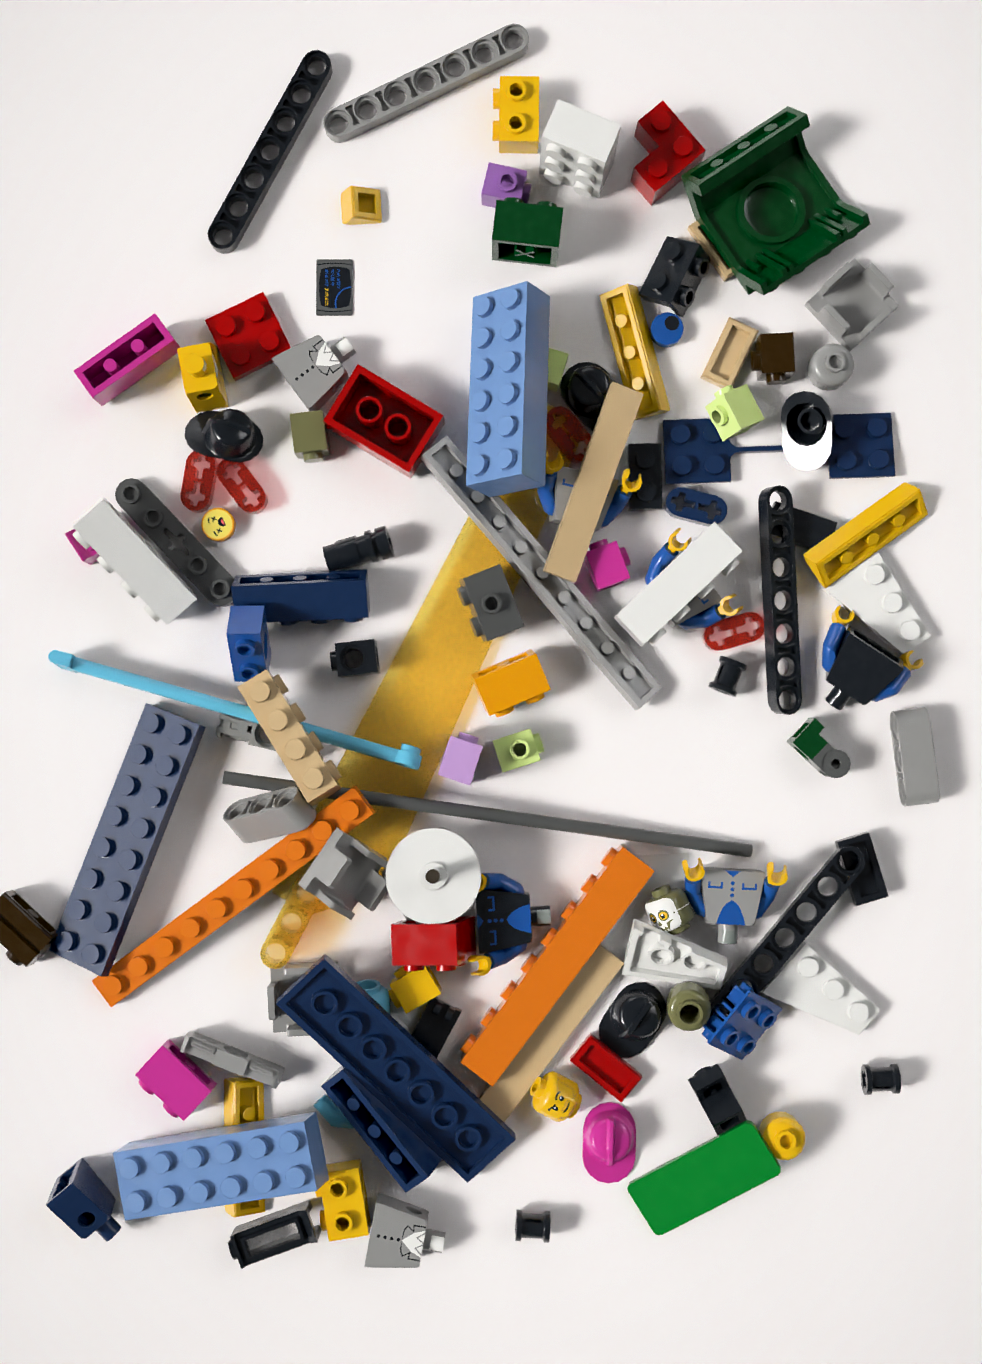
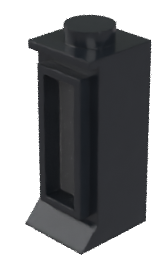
M311 1200L236 1226L230 1236L228 1246L234 1260L238 1259L241 1269L302 1245L317 1243L321 1228L320 1225L314 1226L310 1217Z

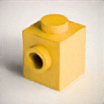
M404 966L393 972L395 978L391 980L389 985L392 989L388 991L397 1009L402 1007L407 1014L440 995L442 987L430 966H424V970L404 971Z

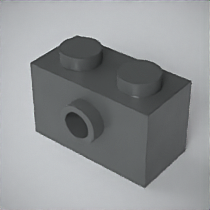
M500 564L459 580L461 587L457 588V592L463 606L469 605L473 615L469 622L476 638L481 636L483 642L490 641L524 627Z

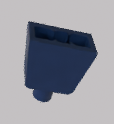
M83 1158L79 1159L56 1179L46 1206L81 1239H86L93 1232L97 1231L107 1242L121 1229V1225L111 1216L116 1201L114 1195Z

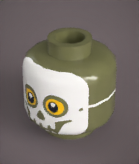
M666 884L651 891L653 897L646 902L645 909L653 927L673 935L679 934L691 927L689 922L694 917V911L683 889H671L670 885Z

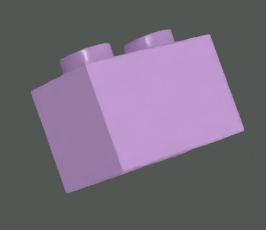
M459 732L458 737L450 736L438 775L471 785L483 749L482 745L477 744L479 738L463 732Z

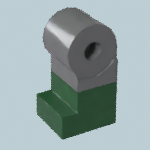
M808 718L786 742L820 774L831 778L845 776L850 770V758L842 750L834 749L819 735L825 727L816 718Z

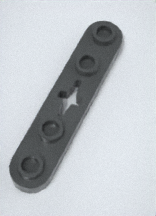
M134 478L125 479L120 482L115 491V498L119 506L210 602L221 607L233 604L231 590L234 581L233 576L144 483ZM167 530L179 538L184 535L185 539H183L182 543L189 551V555H186L178 548L171 550L170 547L173 542L165 534Z

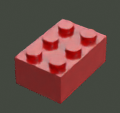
M357 364L323 420L327 429L410 479L422 462L420 457L430 449L445 424L444 415Z

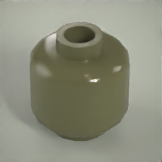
M682 982L674 986L667 996V1013L670 1021L683 1031H695L702 1028L711 1016L710 999L705 989L694 982Z

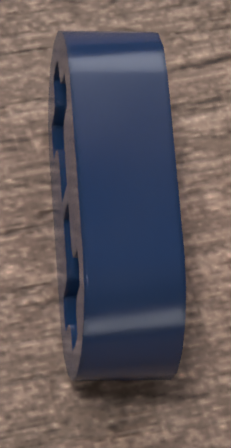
M677 487L670 491L664 503L666 512L670 516L707 527L714 522L717 525L720 524L727 515V505L722 498L685 487ZM679 495H683L684 502L694 506L693 508L683 507L681 511L675 510L676 504L671 503V499H676ZM711 503L716 504L715 509L720 511V515H715L712 520L708 519V513L698 510V506L706 508Z

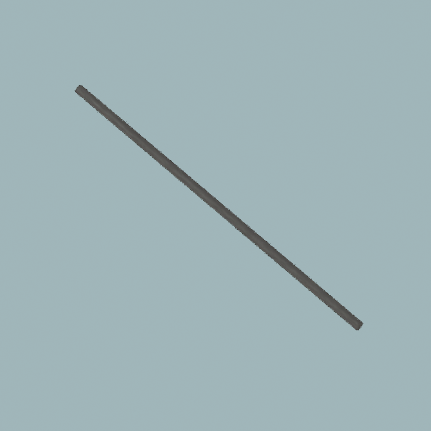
M224 771L222 782L225 785L268 791L292 786L298 788L294 780ZM341 787L342 789L326 799L336 800L351 788ZM360 790L369 804L743 857H751L753 852L752 844Z

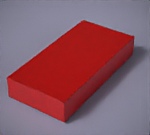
M591 1032L570 1057V1061L621 1103L642 1079V1074Z

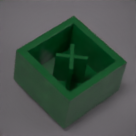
M507 197L504 201L496 200L492 233V260L556 267L564 207H557L555 203L549 201H540L537 204L524 203L522 199Z

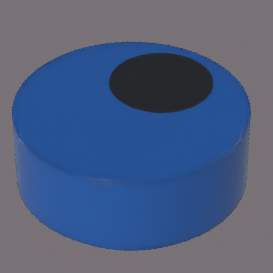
M661 313L652 321L650 337L660 347H672L682 337L683 323L673 313Z

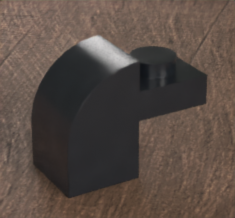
M719 1064L701 1068L693 1077L688 1079L717 1136L747 1120Z

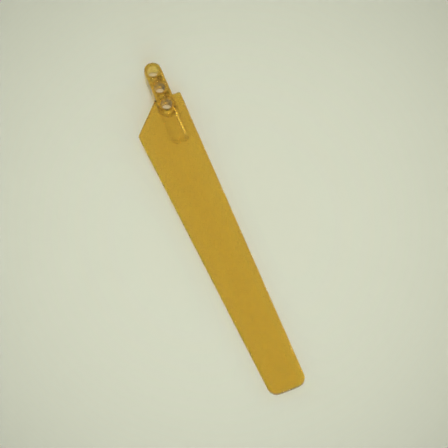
M547 403L546 450L549 455L548 462L555 461L558 456L557 453L560 451L563 458V466L569 467L582 438V426L574 417ZM537 488L499 495L537 540L548 516L543 510ZM469 516L353 736L395 749H401L402 744L421 749L420 756H422L419 770L406 768L389 761L346 749L337 766L342 776L337 779L341 787L352 788L356 785L359 790L424 798L473 687L474 682L471 674L480 671L493 641L492 639L483 642L481 636L476 638L469 622L473 615L469 605L463 606L457 592V588L461 587L459 580L498 564L502 567L512 595L520 580V575ZM322 800L317 804L316 812H320L334 800ZM371 805L376 813L347 834L381 853L388 861L397 844L408 835L418 811ZM315 858L272 890L273 894L286 901L260 951L261 960L268 968L278 969L285 966L312 915L330 909L319 898L315 897L312 900H304L298 893V888L300 887L298 883ZM290 913L296 914L301 920V926L294 930L288 929L283 924V917ZM274 943L282 945L285 949V956L281 959H273L268 954V946Z

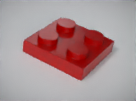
M264 292L205 320L235 381L274 363L272 360L274 356L291 348Z

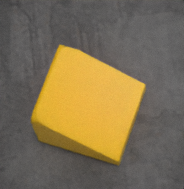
M352 185L341 193L342 223L346 225L381 223L380 190Z

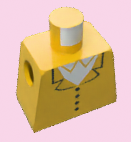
M211 342L177 348L185 393L196 413L229 407L218 347ZM203 393H211V394H212V395L207 396V397H200V394H203Z

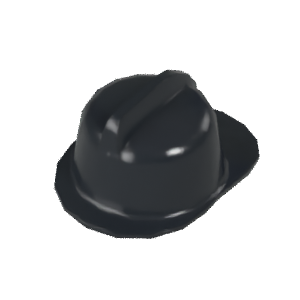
M583 362L570 367L563 375L560 384L561 396L580 421L593 431L610 383L616 381L600 365Z
M808 391L794 393L786 399L781 411L782 448L784 456L790 465L797 470L808 472L820 468L831 455L834 416L829 405L816 393Z
M237 409L199 413L185 427L184 437L187 445L194 452L204 456L241 463L256 457L263 447V435L260 428L244 412Z
M633 983L626 986L617 995L602 1017L599 1024L600 1041L621 1058H630L640 1054L656 1035L666 1017V1002L661 992L656 987L647 983Z

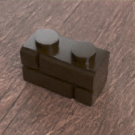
M14 890L6 891L0 896V943L8 950L6 956L9 960L18 966L23 964L25 967L34 964L51 946V943L57 936L56 929Z

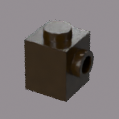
M793 332L768 333L758 336L755 341V351L751 352L750 357L751 370L756 371L757 381L766 380L767 385H780L786 383V379H790L796 372Z

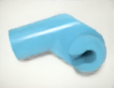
M326 1094L313 1105L331 1126L346 1129L354 1128Z

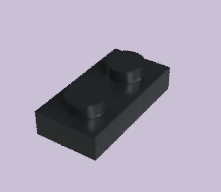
M661 443L628 444L627 461L628 469H630L628 481L634 482L638 479L639 474L642 476L640 489L632 492L628 501V511L662 510Z
M863 832L836 840L837 849L843 845H853L860 849L865 857V867L849 886L854 905L859 906L889 897L870 833ZM853 851L844 852L840 857L842 867L846 870L854 869L858 864V855Z

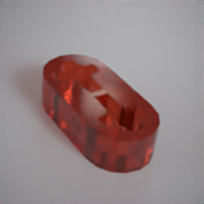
M563 406L554 407L547 412V434L569 461L576 464L582 463L584 455L582 453L574 454L575 443L570 439V436L577 443L585 442L586 446L583 450L586 453L591 435L572 411ZM553 414L556 417L561 415L565 417L566 420L563 422V426L569 432L568 434L561 427L553 428L552 423L555 421L552 416Z
M194 451L191 452L186 460L181 488V501L188 510L194 513H202L209 509L213 501L218 462L214 457L204 456ZM202 457H205V461L210 464V468H204L202 478L199 479V470L194 464L195 462H201ZM197 484H200L199 491L205 496L204 501H198L197 506H194V502L189 499V495L195 494Z
M224 459L218 464V479L238 506L251 515L263 512L268 504V496L243 462H230ZM231 465L233 468L240 466L241 469L238 470L237 474L242 482L239 485L231 477L225 479L228 475L226 470L228 466ZM248 487L253 494L260 493L257 497L259 502L257 506L254 507L252 504L245 505L248 498L242 491L243 489Z
M746 612L722 619L703 630L702 641L709 650L715 652L753 642L764 634V620L758 613ZM745 618H749L751 623H757L758 628L753 630L754 636H750L748 632L737 634L736 628L746 623ZM714 627H717L719 632L727 630L731 632L732 636L722 639L721 646H718L717 641L711 642L709 636L714 633Z

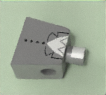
M316 335L274 356L272 360L309 411L320 410L348 381L349 376L342 363L356 354V351L346 337H343L329 348L320 335Z
M378 1193L364 1267L417 1268L420 1266L422 1250L442 1253L446 1232L426 1229L429 1211Z

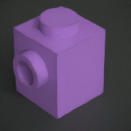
M489 162L481 193V204L496 208V200L504 201L507 197L519 198L524 203H528L532 184L527 183V171Z

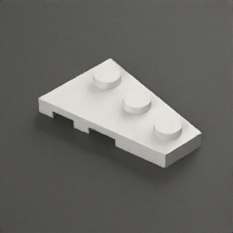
M879 553L857 565L827 588H820L844 606L843 608L849 613L853 610L856 617L870 627L872 632L899 654L906 653L931 637Z
M637 919L633 920L623 961L622 975L678 984L694 982L704 988L721 990L727 971V957Z
M805 942L798 947L761 991V993L857 1035H860L881 1011Z

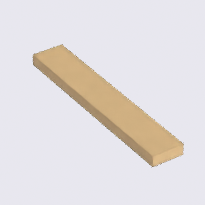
M616 382L610 383L543 572L576 583L642 401L643 393Z
M601 944L494 1086L488 1085L479 1097L503 1122L506 1121L531 1088L535 1079L540 1076L624 965L622 960Z

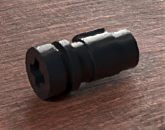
M385 525L374 528V532L367 530L364 531L362 536L356 537L355 535L338 540L334 544L323 546V554L329 571L351 568L370 560L373 563L379 562L381 557L383 560L395 557L392 541Z

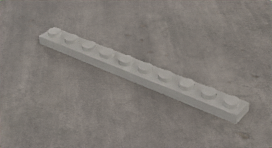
M447 435L420 457L425 466L635 711L640 709L662 689V686L574 583L543 572L549 554L499 496L488 497L466 486L467 458Z

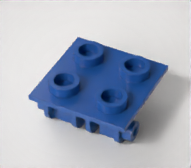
M744 981L740 985L736 984L726 997L735 1007L725 1000L722 1001V1004L730 1011L729 1015L720 1008H717L715 1010L717 1014L714 1013L703 1026L705 1030L702 1032L709 1045L741 1060L754 1050L756 1042L767 1029L774 1025L778 1014L783 1009L781 1006L753 992V988Z

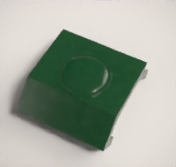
M789 106L681 175L696 221L699 222L703 231L729 268H731L733 274L748 295L755 291L765 295L776 290L780 284L792 276L803 272L807 266L819 258L827 256L833 249L848 239L854 238L860 231L871 225L868 213L845 203L834 191L805 146L802 131L810 126L808 115Z

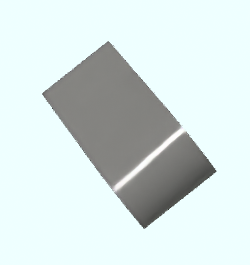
M927 708L891 711L890 730L898 791L902 805L905 807L939 802V781L931 721Z
M292 786L240 799L226 809L223 814V820L243 843H252L302 831L313 823L317 812L312 805L307 803L298 788Z

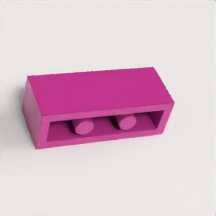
M154 313L73 372L91 397L101 406H104L177 354V348H180V346Z

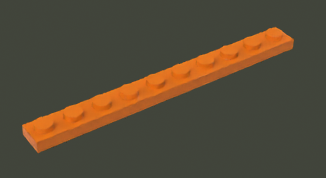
M356 785L318 812L313 823L307 828L287 835L113 964L109 976H97L92 980L93 984L109 1006L113 1007L315 858L336 827L349 833L376 813L359 788Z

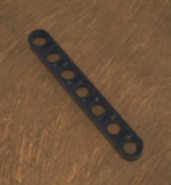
M312 50L303 57L212 221L207 234L210 244L217 252L228 254L238 247L331 79L333 73L332 64L325 52ZM313 61H323L326 64V70L320 75L311 74L308 68ZM301 88L307 89L311 93L310 99L305 103L295 102L293 94L296 90ZM288 116L293 118L295 125L292 130L284 132L277 128L278 121L282 117ZM267 145H276L279 148V154L273 160H267L262 157V150ZM252 173H260L264 177L262 185L258 188H250L246 185V179ZM236 201H243L248 204V210L243 216H234L230 212L232 204ZM221 229H227L232 232V239L226 245H220L215 242V235Z
M778 485L765 488L761 491L758 498L768 705L774 713L791 715L799 710L802 703L793 499L789 489ZM773 492H776L781 498V505L778 510L773 509L770 505V496ZM775 525L779 526L783 533L782 540L779 543L774 542L771 536V531ZM777 558L784 564V572L780 577L775 575L773 571V563ZM779 591L784 594L786 599L785 606L781 610L776 607L774 602L775 596ZM780 625L785 626L787 629V638L783 643L779 642L776 637V630ZM782 658H785L789 664L788 672L784 676L778 672L777 668ZM783 691H787L790 695V704L786 709H783L779 703V697Z
M843 845L832 854L724 983L721 990L710 1000L711 1011L715 1006L723 1005V1000L735 1007L726 997L732 991L733 985L737 980L745 979L749 981L753 992L759 995L865 867V857L860 849L853 845ZM847 851L855 852L859 859L857 866L851 870L842 868L839 862L841 855ZM824 877H832L836 880L837 889L831 895H823L818 890V883ZM805 902L813 904L816 909L815 916L808 921L799 919L796 914L798 906ZM788 928L794 933V940L790 945L781 946L777 944L775 935L780 929ZM767 954L773 959L771 969L762 972L754 967V960L758 955Z

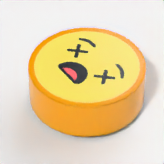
M213 508L204 514L201 527L208 538L216 542H223L233 536L236 522L232 514L227 510Z

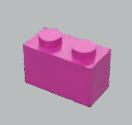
M170 1039L135 1074L139 1079V1085L145 1092L159 1097L164 1102V1109L175 1118L180 1117L183 1121L217 1085L185 1053L180 1052V1048Z

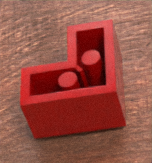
M663 100L637 122L634 137L649 155L633 168L630 182L648 203L653 205L682 181L681 175L702 162L706 150Z
M460 916L443 924H424L414 920H401L391 924L392 966H404V971L424 970V966H436V971L457 970L456 966L466 965L468 957L476 955L475 916Z

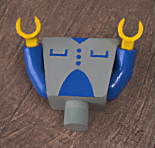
M546 450L545 486L538 487L537 493L544 512L549 515V522L560 524L579 470L563 466V458L560 451H558L555 461L548 462L549 455ZM625 469L622 472V485H618L619 480L613 479L595 531L607 527L623 511L632 492L639 490L642 485L641 474L638 475L636 481L629 482L626 479L630 475V469Z
M677 528L670 535L668 542L651 559L645 576L646 585L656 578L691 543V537L685 543L677 541L676 535L681 528ZM713 588L702 599L696 595L687 604L691 610L677 623L673 619L668 623L672 628L679 625L684 630L708 628L726 616H733L739 613L743 606L732 609L729 606V600L737 595L733 593L722 599Z
M698 858V865L694 868L688 867L687 860L682 861L685 873V893L695 914L703 917L706 923L718 924L717 942L722 944H737L738 925L754 926L755 920L762 918L774 901L780 885L785 884L788 880L787 866L784 865L781 872H773V862L767 864V876L765 877V872L756 869L703 867L701 858Z

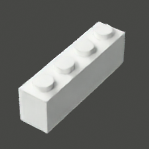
M104 496L73 522L72 527L76 531L72 535L85 549L91 546L100 555L96 559L109 574L115 571L123 579L120 585L132 598L138 595L147 604L143 608L155 622L161 619L166 625L170 624L197 600L195 592Z
M714 522L616 614L614 619L640 646H643L646 642L653 646L667 633L663 628L665 624L671 619L677 623L691 610L687 604L696 595L702 599L716 586L712 580L720 572L727 576L740 563L736 557L742 550Z

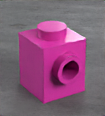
M602 539L589 545L590 551H587L584 559L597 592L622 584L630 579L627 566L631 565L625 547L619 548L617 541L608 544L607 539Z

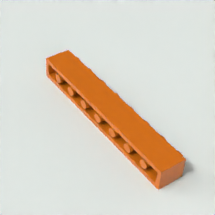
M619 845L617 849L611 847L600 862L604 867L598 875L591 874L580 888L584 893L576 903L571 900L560 915L564 920L558 928L551 927L540 941L544 945L536 956L532 953L528 956L520 968L524 973L516 983L511 980L501 992L500 997L503 998V1001L496 1009L492 1006L488 1009L480 1021L483 1025L476 1036L471 1033L461 1045L459 1050L463 1054L461 1055L460 1062L492 1087L655 872L622 845Z

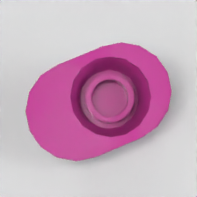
M607 1102L591 1109L585 1118L582 1157L585 1169L594 1179L604 1183L619 1182L628 1176L634 1166L636 1126L634 1118L626 1108L620 1104Z

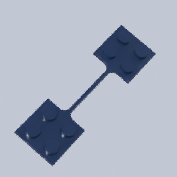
M891 413L833 414V445L831 455L828 458L829 479L895 477ZM711 419L662 421L665 485L731 482L730 460L734 454L783 452L782 445L737 447L729 439L722 441Z

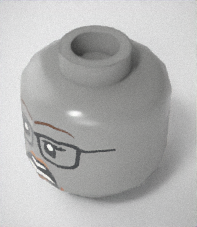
M834 343L824 345L809 360L807 367L808 377L812 384L821 390H836L844 385L853 374L854 360L850 351L844 346Z

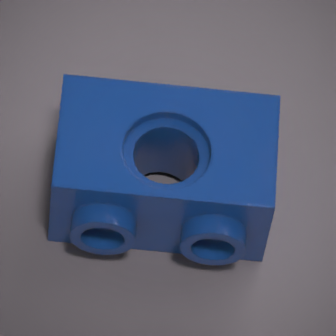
M231 606L226 636L234 681L246 682L266 669L269 671L272 653L265 606Z

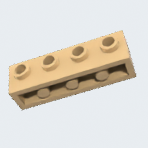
M266 669L237 687L308 804L314 806L342 789L337 779L342 777L332 760L325 762L319 751L324 748L314 731L309 734L302 724L306 717L296 702L290 705L284 695L289 690L279 674L273 677Z

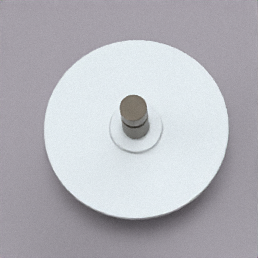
M422 829L406 836L394 848L386 866V886L394 905L405 916L424 924H443L460 917L473 904L480 889L481 868L476 853L461 836L445 829Z

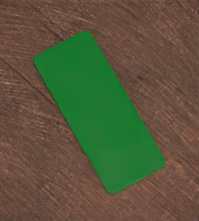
M747 1120L630 1181L627 1190L652 1231L660 1236L778 1176L781 1172V1166L755 1124Z

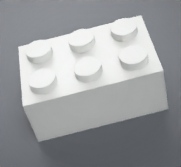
M557 99L542 135L539 173L550 183L556 185L564 183L573 187V190L581 196L591 197L592 195L599 198L614 163L621 125Z

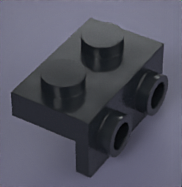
M667 236L639 295L643 300L670 307L676 315L683 317L688 307L694 301L695 292L702 278L708 273L711 261L709 256L698 243Z

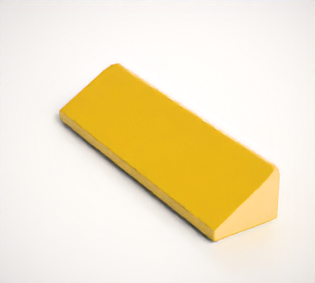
M625 284L599 295L623 386L644 394L635 420L670 411L638 287Z
M902 483L803 554L804 559L821 585L827 588L926 517L928 512L920 489L909 483Z
M249 1077L225 1078L224 1127L264 1120V1083ZM265 1199L225 1205V1211L232 1217L265 1212Z

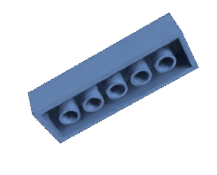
M528 281L473 297L466 486L488 497L545 486L550 296Z
M317 1112L134 1141L113 1152L125 1221L317 1191L329 1180Z

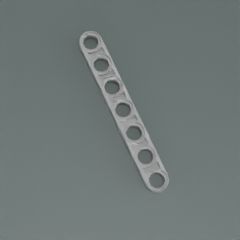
M520 24L506 25L331 109L325 115L323 122L326 135L334 142H346L521 58L528 50L529 36L527 30ZM511 34H517L523 39V44L519 48L513 49L505 44V39ZM482 48H488L492 50L494 57L490 62H480L476 58L477 51ZM453 62H459L465 67V71L462 75L453 77L447 72L448 65ZM424 76H430L436 81V85L429 91H423L417 85L419 79ZM394 90H401L407 96L406 100L400 105H394L388 100L389 94ZM365 104H372L377 108L376 115L371 119H364L359 115L360 108ZM336 118H343L348 122V127L342 133H335L330 129L331 122Z

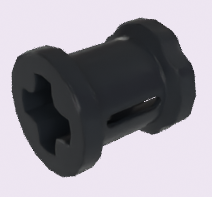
M720 656V666L714 681L709 682L708 687L723 694L736 697L738 693L735 690L742 671H746L747 665L737 660Z
M863 1064L861 1066L863 1093L871 1095L872 1092L891 1091L893 1094H900L901 1075L898 1064H890L889 1067L872 1068L868 1064Z
M516 1209L515 1241H521L522 1238L542 1239L544 1243H549L550 1211H544L543 1214H528Z

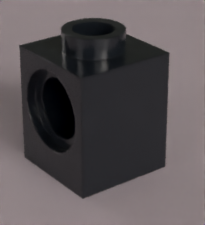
M375 639L334 643L335 651L330 652L332 671H338V677L380 674L378 648ZM352 650H359L363 655V662L357 668H350L346 663V656Z

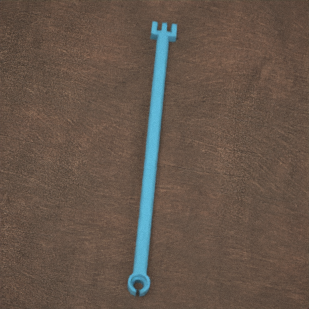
M53 650L48 655L50 662L64 670L75 673L79 672L259 724L249 706L81 659L62 651ZM302 722L308 734L314 731L322 743L389 761L406 768L419 770L422 756H420L421 749L402 744L401 749H395Z

